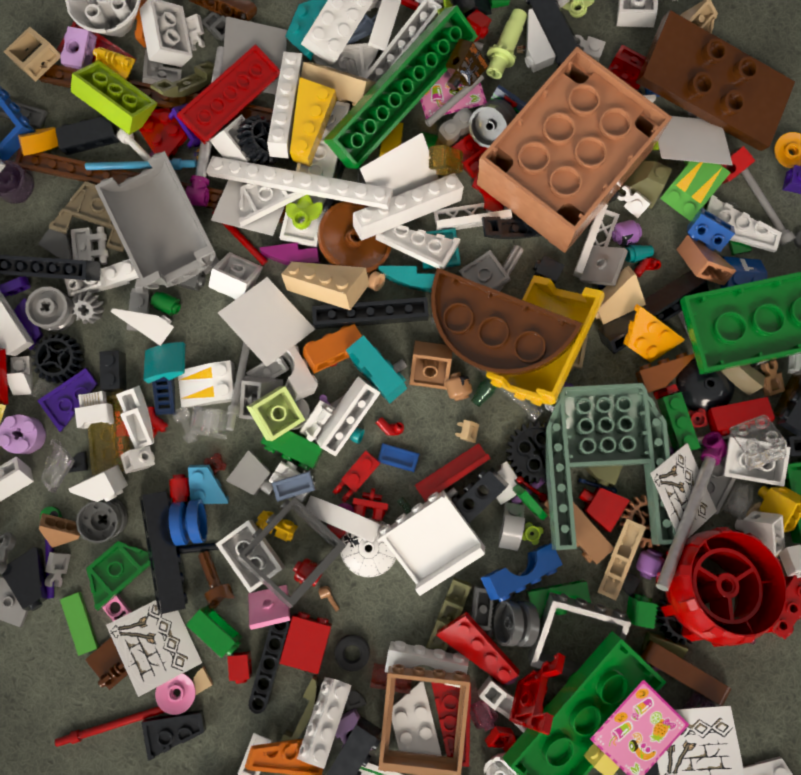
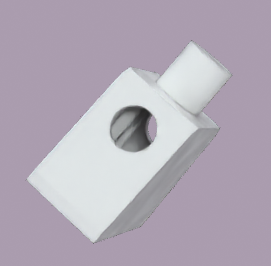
M754 511L744 519H737L735 529L742 531L744 534L751 533L758 537L775 557L785 548L783 515Z

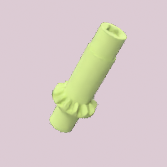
M514 9L497 45L494 44L493 47H489L487 57L490 63L486 73L493 79H500L505 68H510L515 63L514 49L527 19V14L522 9Z

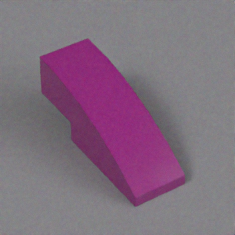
M298 243L260 247L263 256L285 265H289L291 262L320 264L317 248L300 250Z

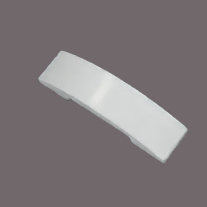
M310 496L306 508L320 521L371 543L374 542L381 526L363 516L314 496Z

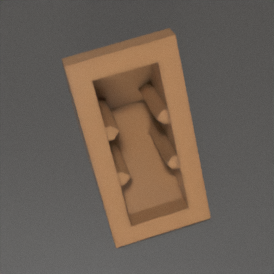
M42 513L39 530L52 548L79 539L80 533L77 530L75 521Z

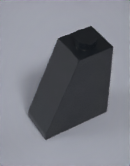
M33 547L7 564V568L2 574L22 609L27 611L37 610L43 605L42 602L47 600L43 551L40 548Z

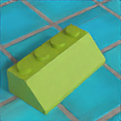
M99 60L72 73L70 92L129 135L143 127L157 106L156 101Z

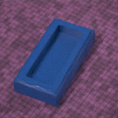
M382 443L378 460L383 464L415 472L419 453Z

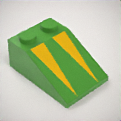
M690 161L660 199L691 221L731 172L720 164Z

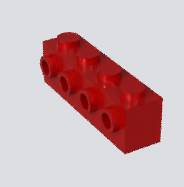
M787 574L785 576L786 588L788 590L787 603H785L784 610L779 618V625L771 632L785 640L792 634L796 621L801 618V578H797L796 575L787 576Z

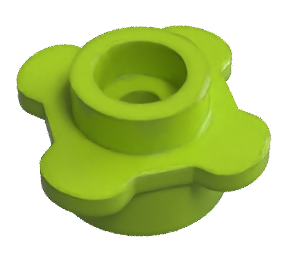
M531 522L526 523L522 540H528L533 545H537L541 534H543V528L533 526Z

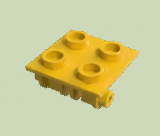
M102 47L94 48L93 55L96 56L95 62L101 61L127 80L135 59Z

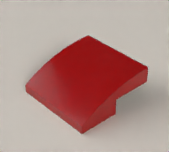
M622 45L608 70L629 86L638 90L641 85L637 84L636 80L646 57Z
M468 134L451 147L449 151L473 179L479 173V159L488 148L480 146L474 141L471 134Z

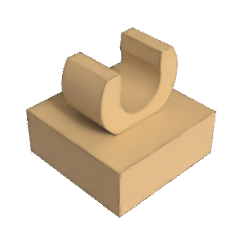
M464 420L463 423H457L458 426L462 427V432L455 433V435L467 442L476 443L479 424Z

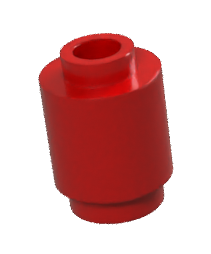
M185 474L173 475V479H169L172 503L188 501V496H190L189 478H185Z

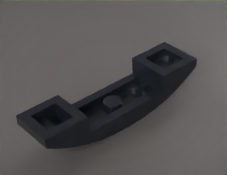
M482 217L484 237L524 239L542 236L522 219Z

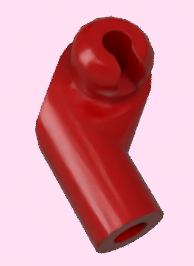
M645 258L634 269V273L640 278L647 270H658L661 267V261L656 258Z

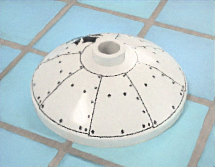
M367 518L381 525L374 542H368L345 532L341 541L346 547L341 552V557L345 565L353 573L363 577H375L388 571L394 564L396 557L383 540L380 542L377 540L380 529L387 524L383 521ZM367 544L372 546L371 552L365 550Z

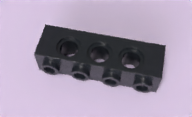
M493 467L489 471L484 469L477 476L479 480L475 484L470 482L463 489L465 493L461 497L457 495L452 500L468 524L509 485ZM479 486H487L489 492L486 494L482 493L479 490ZM465 499H472L475 506H468Z

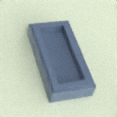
M310 471L272 482L277 502L316 490Z

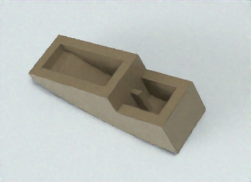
M750 364L721 370L732 383L749 396L764 387L765 376L752 368Z

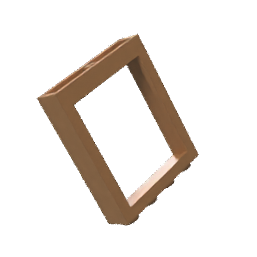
M400 664L389 666L378 770L414 775H461L470 675H466L462 671L448 673L442 669L430 671L425 670L423 667L405 668V666ZM396 678L460 685L453 757L389 750Z

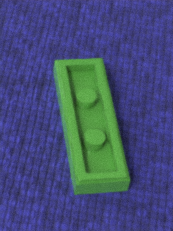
M81 592L60 599L78 656L99 648Z

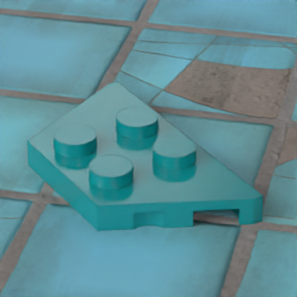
M310 0L299 4L285 35L308 60L312 59L314 53L301 45L328 0Z

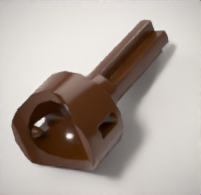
M209 551L200 553L198 558L211 588L205 593V598L209 608L215 609L223 599H233L235 596L230 584H221Z

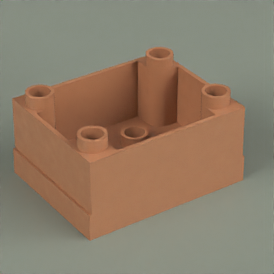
M576 47L480 157L477 185L506 208L511 209V212L540 233L551 244L566 253L653 150L672 117L591 56Z

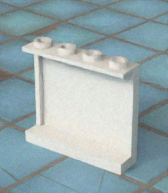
M444 490L430 495L428 501L424 504L418 503L409 514L406 515L404 513L400 515L391 526L387 524L382 527L377 539L379 542L382 540L385 542L415 582V590L419 596L485 555V545Z

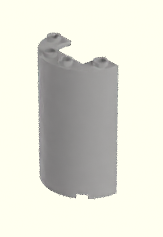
M164 151L156 153L147 159L152 166L151 169H145L141 174L129 177L121 184H118L111 177L103 179L99 184L95 185L142 286L147 289H158V285H165L167 288L185 282L208 267L207 262L209 260L212 262L216 255Z

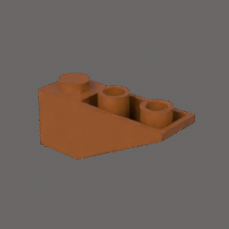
M685 352L676 355V359L672 361L666 358L658 361L656 366L652 367L651 364L639 367L640 371L635 373L638 383H643L647 393L666 387L695 355H688Z

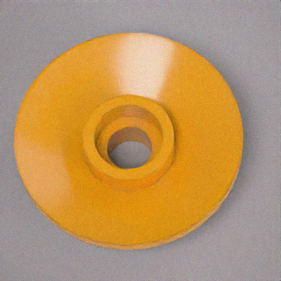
M797 132L786 133L775 143V157L780 164L787 168H792L794 165L801 166V134Z

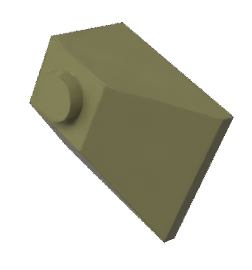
M643 161L622 187L624 185L629 186L633 195L636 191L640 192L652 202L648 206V208L652 209L672 169L656 161ZM621 187L619 193L626 195V191Z

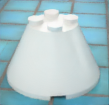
M65 0L69 15L80 27L91 32L115 37H123L132 29L140 5V0Z

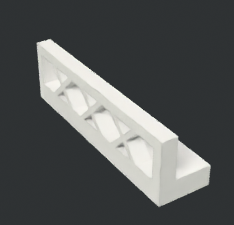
M484 203L436 210L434 211L436 230L450 228L459 230L483 226L482 217L511 219V209L504 206L502 211L492 212L486 210L488 213L475 215L474 212L477 208L484 209ZM459 211H465L469 214V216L455 217ZM446 213L451 217L450 219L439 220L438 214Z
M607 204L592 222L573 273L575 277L580 278L583 274L594 242L596 244L594 246L598 247L601 245L608 247L612 231H614L620 214L606 210ZM604 215L614 218L612 224L604 226L602 221ZM604 231L607 237L606 241L598 243L596 236L599 232Z

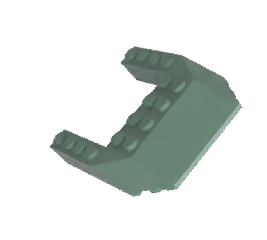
M643 383L562 388L546 427V479L552 550L577 549L570 468L644 465L652 544H672L676 532L650 474L670 457L667 422L663 415L661 416L653 399L649 397Z

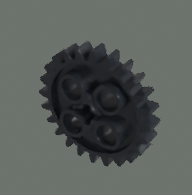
M530 421L528 428L522 424V431L517 428L515 429L517 436L511 434L510 438L513 442H507L511 449H507L506 453L511 454V456L506 460L513 462L510 466L511 468L516 467L515 474L520 472L523 478L525 476L528 477V483L532 479H535L536 484L539 483L540 479H542L544 484L547 482L546 468L542 463L543 460L546 464V443L540 444L536 439L538 435H542L546 439L547 422L540 426V422L537 421L536 425L533 426ZM529 437L533 440L534 446L528 440ZM526 444L529 447V452H521L519 445ZM535 448L537 451H542L540 456L538 454L534 455ZM529 462H537L539 468L537 470L531 469Z

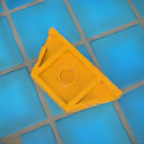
M636 304L634 310L637 312L634 321L629 323L628 333L623 343L651 363L682 343L685 339Z

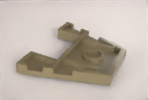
M85 181L72 196L65 208H62L58 213L59 215L49 224V229L67 234L73 217L107 227L112 230L106 247L123 253L124 246L95 188V184Z

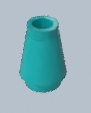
M629 245L625 247L628 251L625 258L626 262L635 263L654 255L652 245Z

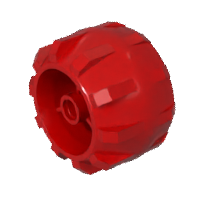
M717 527L697 533L687 539L669 590L665 591L668 603L664 604L661 609L665 617L674 615L683 625L682 636L690 641L706 640L711 642L714 647L736 646L752 643L753 640L764 633L773 632L779 625V618L784 610L785 603H787L788 590L778 558L774 556L758 537L751 533L744 534L739 531H732L728 527ZM708 558L719 564L727 573L714 575L700 565ZM658 572V573H657L656 583H657V581H658V579H659V576H660V573H661V572ZM733 597H735L734 607L732 606ZM704 603H710V610Z

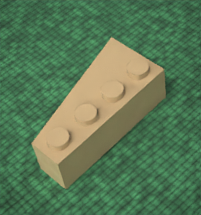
M291 262L281 274L287 291L348 310L352 309L369 286L367 271L363 267Z

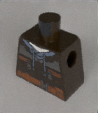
M459 39L446 64V69L451 74L447 85L453 90H456L460 84L468 87L472 86L489 66L473 42Z

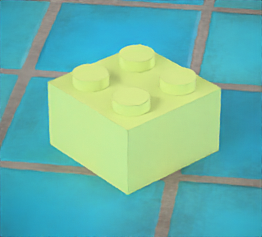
M279 386L246 406L263 436L268 441L275 440L305 421L286 386Z

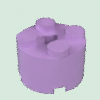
M25 415L8 416L0 426V446L11 453L31 454L39 450L46 439V431L43 425L34 417Z

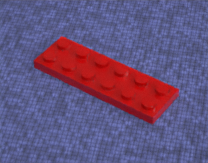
M255 44L179 111L177 117L206 144L279 77L280 69Z

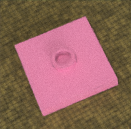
M287 585L279 586L289 596ZM270 589L248 594L249 626L251 630L290 621V608Z

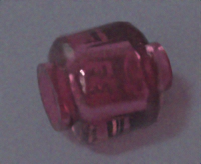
M483 700L471 705L472 709L469 711V715L476 729L484 728L486 732L496 726L494 722L499 719L496 710Z

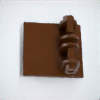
M112 637L85 659L99 677L98 685L102 688L106 686L111 690L128 675Z

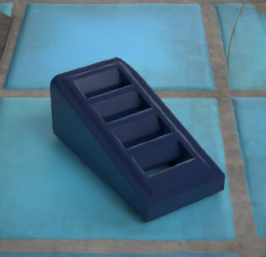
M162 377L153 381L156 415L176 414L174 378L168 380ZM165 381H167V384H168V385H159V382H165ZM168 389V392L160 393V390ZM169 397V400L160 401V398ZM160 405H170V408L160 409Z

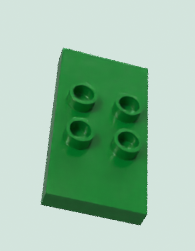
M801 272L684 296L680 300L700 375L801 354Z
M611 631L578 671L569 677L565 686L552 701L543 707V713L547 712L553 715L550 735L527 728L502 758L518 775H587L593 768L592 764L584 756L593 745L590 738L643 680L656 692L663 687L666 681L629 645Z

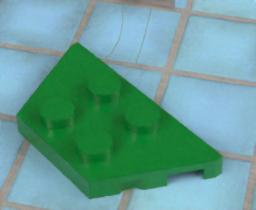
M117 541L86 568L90 580L91 593L94 598V607L97 611L150 566L148 552Z

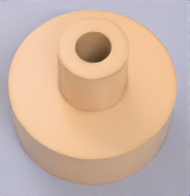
M378 271L367 274L369 280L368 288L379 291L384 285L385 275Z

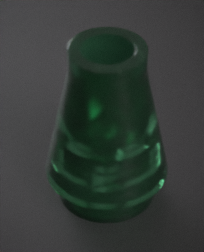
M485 378L483 381H480L471 401L480 407L496 393L497 387L493 386Z

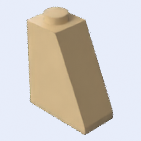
M629 266L620 272L615 286L607 285L602 290L605 296L595 319H600L604 325L634 311L636 304L641 307L646 305L637 276Z

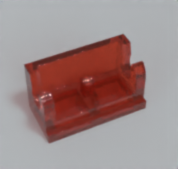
M374 663L371 688L386 690L388 675L385 672L386 665ZM396 678L394 692L410 694L412 680Z

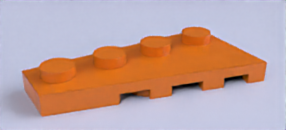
M304 738L253 745L250 748L245 764L247 770L280 774L322 775L323 768L297 759Z

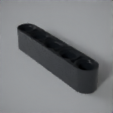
M291 618L290 621H286L285 628H280L277 624L270 625L248 704L250 711L254 714L262 713L269 704ZM277 638L281 643L280 647H273L271 640ZM267 658L274 660V667L267 666ZM261 678H266L269 681L268 687L261 685ZM255 698L262 699L264 706H257Z

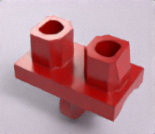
M371 488V493L363 492L362 498L369 500L353 498L354 513L365 517L366 509H372V520L383 521L385 512L388 511V504L374 501L382 500V495L375 494L376 488Z

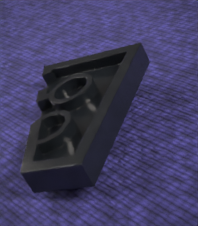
M203 710L143 719L141 724L148 761L163 752L171 750L176 745L185 743L204 733L206 727Z

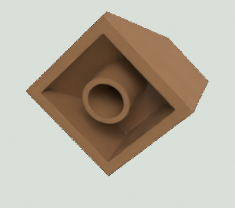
M415 341L409 385L447 390L445 382L449 379L453 351L447 345Z

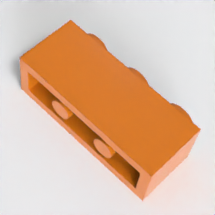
M355 324L343 326L333 334L328 333L322 339L308 342L303 347V357L313 374L349 358L346 349L361 338L362 335Z

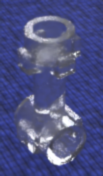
M182 407L177 409L173 413V417L177 424L181 422L186 434L183 436L184 441L187 444L197 441L198 432L192 430L188 420L192 418L189 408Z

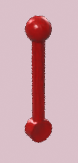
M522 476L517 477V483L523 484L538 496L539 500H546V494L537 491L525 482Z

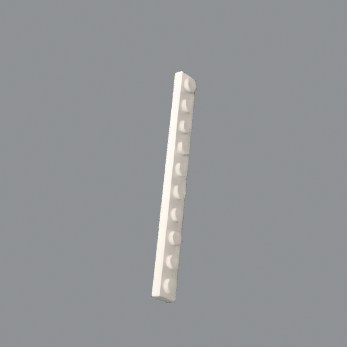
M212 156L206 170L207 175L383 209H388L393 194L391 188Z

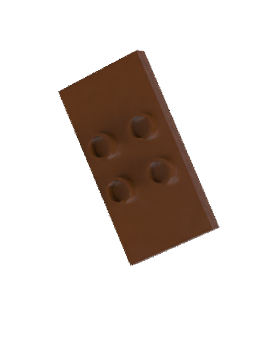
M670 10L661 20L636 83L704 121L723 128L724 132L753 148L763 151L771 145L795 81Z

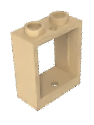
M31 27L25 30L4 51L35 82L61 56L45 38ZM40 43L42 44L32 55H30L24 62H22V60L26 58Z

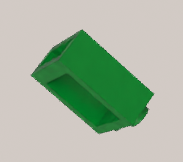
M208 605L199 609L186 624L220 658H223L226 654L230 656L241 645L239 640L243 636L214 609H210Z

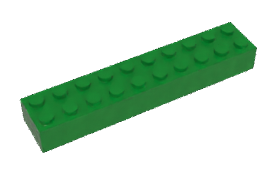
M457 5L445 8L323 139L347 169H358L447 71L446 64L458 40L463 39L473 42L478 37Z

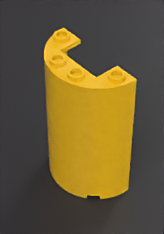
M534 275L522 300L583 323L582 329L573 345L551 364L539 370L520 375H498L487 372L486 376L491 380L490 383L495 387H502L513 393L514 397L524 401L528 399L537 406L555 404L603 302L604 292L585 287L582 294L556 288L549 278Z

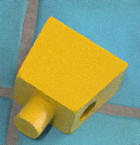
M767 486L761 487L758 495L764 500L760 506V512L783 515L784 533L794 531L801 518V495L785 486L771 487L770 489Z

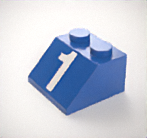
M722 257L735 268L736 272L724 286L721 285V288L767 279L768 273L759 259Z

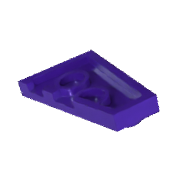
M85 368L37 401L59 432H62L74 417L75 408H80L78 395L92 393L99 383L89 369Z

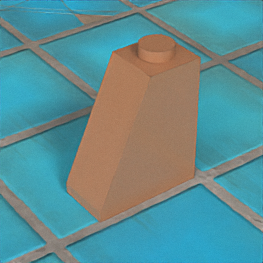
M689 235L685 237L676 249L696 277L724 286L736 272L735 268L717 252L706 247L705 243L701 240L696 241Z

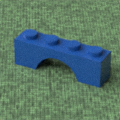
M549 543L528 553V564L521 575H514L506 568H501L481 577V580L490 600L498 599L501 602L510 598V593L514 591L518 593L525 590V585L528 583L535 584L541 581V576L545 574L549 576L556 573V568L563 564L557 551L552 550V543Z

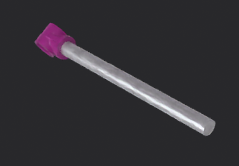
M222 46L217 47L211 83L222 74L224 47ZM210 140L206 144L202 141L200 143L196 172L190 178L191 186H187L185 191L191 205L206 207L209 202L207 186H209L210 181L206 178V170L209 165L212 148Z
M710 432L702 439L705 448L701 453L700 459L703 463L656 584V587L662 591L669 590L714 466L719 465L721 458L727 454L728 444L719 432Z

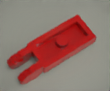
M366 450L344 475L332 493L338 494L346 484L351 489L342 497V501L345 503L354 492L358 491L381 462Z

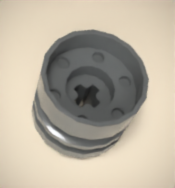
M116 498L107 502L104 499L98 502L92 501L83 506L77 514V530L89 542H105L121 533L127 526L129 517L127 508Z

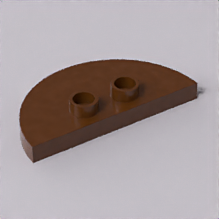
M437 268L431 293V307L436 327L447 346L459 358L479 370L498 375H520L539 370L561 357L573 345L582 329L583 323Z

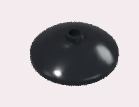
M696 359L691 360L677 376L676 386L679 390L677 393L682 392L686 407L692 411L703 408L707 414L710 408L728 405L733 397L734 383L721 371L700 375ZM708 380L712 382L711 387L707 385Z

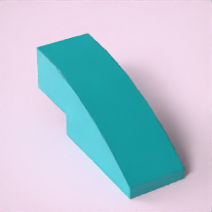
M379 266V272L384 274L386 279L400 286L422 292H432L435 274H417V266Z

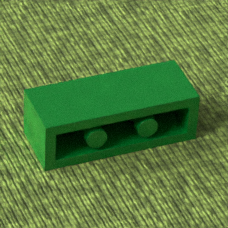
M682 392L658 399L657 402L661 414L667 422V431L674 452H677L686 443H688L691 451L701 448Z
M287 431L273 441H268L263 436L260 442L265 445L264 449L272 453L276 450L282 453V458L290 462L292 459L299 461L298 466L309 470L310 467L315 469L324 451L319 445L291 431Z
M584 580L526 590L527 600L536 607L539 619L542 616L550 592L560 595L564 593L570 598H582L591 603L587 581ZM557 608L555 615L566 614L567 610Z

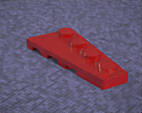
M467 612L437 631V637L503 685L519 676L520 670Z

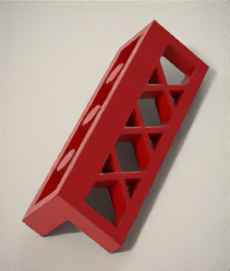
M478 443L414 486L426 502L430 495L446 489L491 458Z

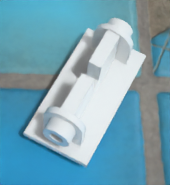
M320 400L299 432L306 435V438L313 442V440L317 439L318 433L328 418L333 415L335 408Z

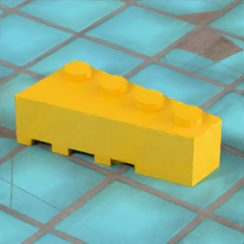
M301 77L299 78L290 155L293 161L310 167L336 104L337 96L335 89Z

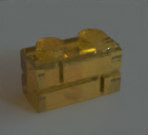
M446 145L429 147V157H431L429 159V168L436 171L437 175L448 176L453 173L463 172V163H461L463 161V152L461 150Z

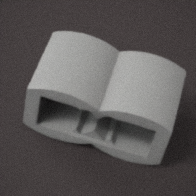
M468 108L461 109L455 114L453 119L444 122L440 126L438 140L445 148L454 146L460 137L470 133L469 120L472 112Z

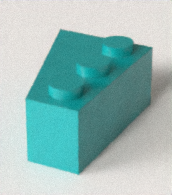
M364 335L346 349L354 366L380 392L389 404L407 390L404 383L406 379L403 375L393 370V365L382 357L380 351L373 347Z

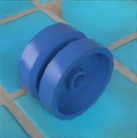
M190 500L187 505L185 502H174L170 505L169 528L175 546L187 545L190 540L194 544L205 543L207 540V515L202 500Z

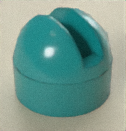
M356 427L349 437L350 440L360 444L365 430Z

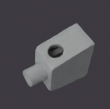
M249 450L226 479L227 482L253 495H257L262 490L270 496L274 491L272 483L268 480L273 473Z

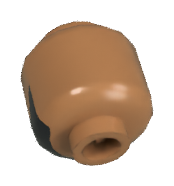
M461 372L449 375L450 379L445 382L449 398L454 399L455 402L469 398V394L472 393L469 377L461 375Z

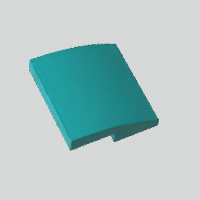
M184 342L162 344L161 346L158 345L145 350L143 380L148 384L162 377L171 380L185 373Z

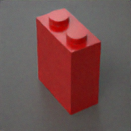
M298 612V614L292 616L279 664L318 674L321 669L332 624L328 623L329 620L326 618L318 617L313 619L309 618L310 614Z

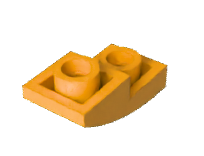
M55 127L36 129L34 133L18 135L21 152L24 156L47 151L59 146Z

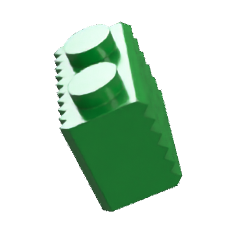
M635 594V597L629 596L627 615L631 624L655 628L654 624L656 622L654 620H656V611H658L656 608L658 605L652 602L653 598L640 594Z

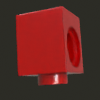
M251 651L232 653L230 656H227L229 681H235L236 684L246 683L247 679L253 676Z

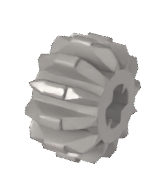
M81 292L78 296L73 297V303L69 307L74 309L71 314L77 315L76 321L82 319L83 324L88 322L93 324L96 320L102 318L101 313L105 309L101 307L103 301L97 300L99 295L93 297L92 292H87L86 294Z

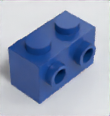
M701 207L688 224L687 233H689L688 235L692 239L704 242L705 246L709 249H716L721 252L734 236L735 229L734 226Z

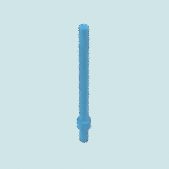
M181 158L169 160L174 170L197 166L196 160H182ZM148 161L85 163L86 170L152 168Z

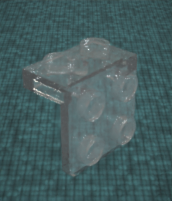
M761 415L730 428V434L744 452V464L748 471L761 468L765 464L779 461L786 457L787 441L768 416Z

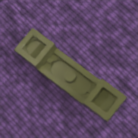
M206 61L194 66L195 73L173 83L165 78L150 84L153 90L167 97H183L193 94L211 82L214 64Z
M314 675L303 695L304 698L310 701L294 733L286 730L281 741L298 739L305 729L317 699L318 676Z

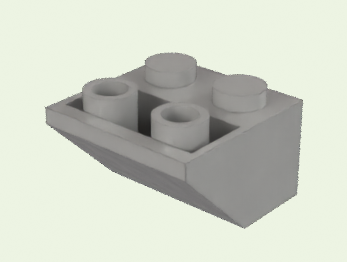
M245 375L241 382L239 418L254 420L246 406L277 387L283 386V379Z

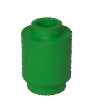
M157 291L151 299V305L154 306V309L169 316L178 314L180 311V300L167 293Z

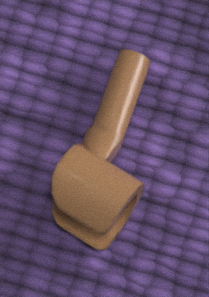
M328 586L319 588L320 598H328L335 611H338L340 608L334 601L330 588Z

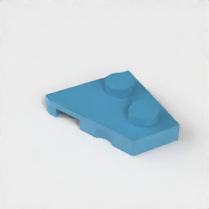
M189 465L190 500L200 499L204 504L229 503V497L221 489V484L215 478L210 465Z

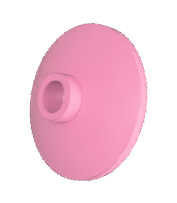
M183 673L156 687L155 692L156 702L160 709L172 715L181 714L188 710L193 704L196 695L193 681ZM175 689L180 690V696L174 694Z

